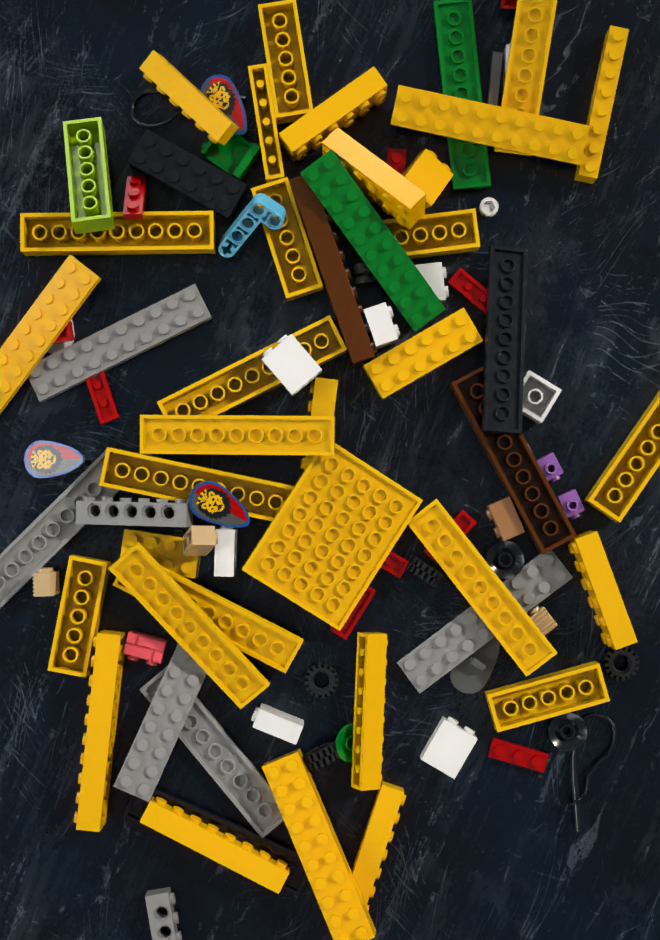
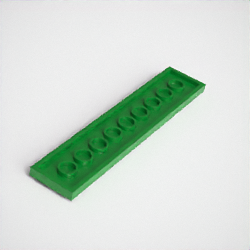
M472 0L433 1L442 94L482 103ZM447 137L450 169L454 174L451 178L452 191L491 187L487 146Z
M332 149L300 172L303 179L414 332L446 309Z

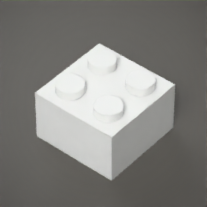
M386 302L363 309L364 321L368 323L371 332L370 338L371 341H374L376 349L379 350L396 344L400 331L397 324L393 325L394 314L391 306L387 307Z
M526 371L523 384V415L535 423L541 424L562 390L532 371Z

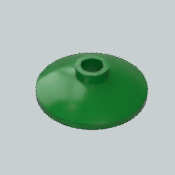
M353 723L345 725L339 731L335 740L337 754L345 762H352Z

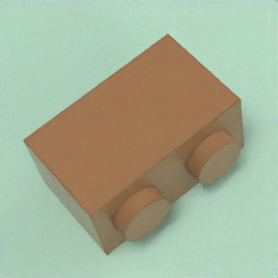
M510 496L486 505L488 510L485 512L489 521L493 520L495 524L493 531L497 539L501 538V541H506L525 532Z

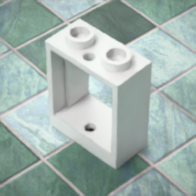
M220 526V528L215 529V532L218 533V543L215 545L214 576L234 577L237 570L238 529Z

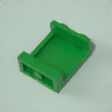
M235 133L225 146L220 143L214 144L211 140H206L201 147V154L204 159L242 181L261 154L260 146L255 143L251 144Z

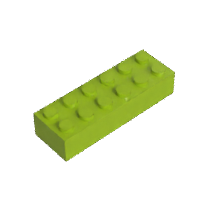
M95 117L63 121L71 222L75 233L113 230L115 226L106 136L102 118Z

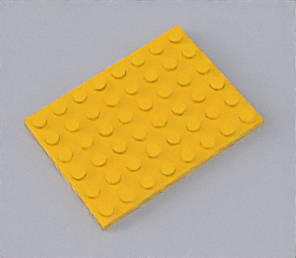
M335 443V456H313L242 567V570L340 631L423 500Z

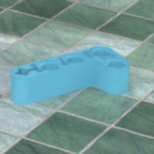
M263 193L256 194L222 236L218 247L219 254L226 258L232 257L260 222L271 229H280L286 216L285 208Z

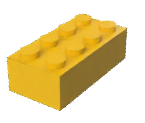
M128 528L124 529L120 557L139 542L161 566L183 577L194 579L198 577L201 556L183 555V537Z

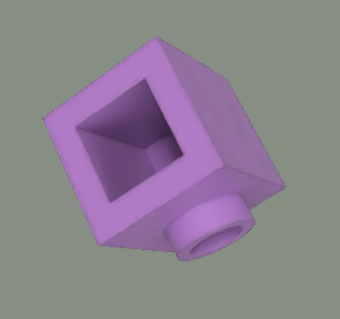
M553 452L537 459L547 481L553 483L560 479L559 475L564 472Z
M571 489L556 496L567 518L570 517L571 520L580 517V512L585 510L576 489Z

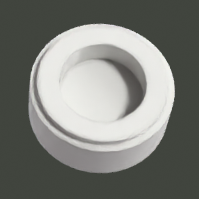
M491 197L484 198L479 205V212L484 217H493L498 211V202Z

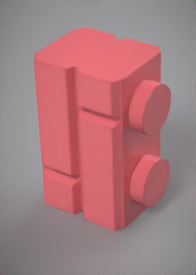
M131 630L128 633L123 654L128 655L127 659L138 661L140 658L146 660V664L157 666V663L161 664L163 662L168 639Z

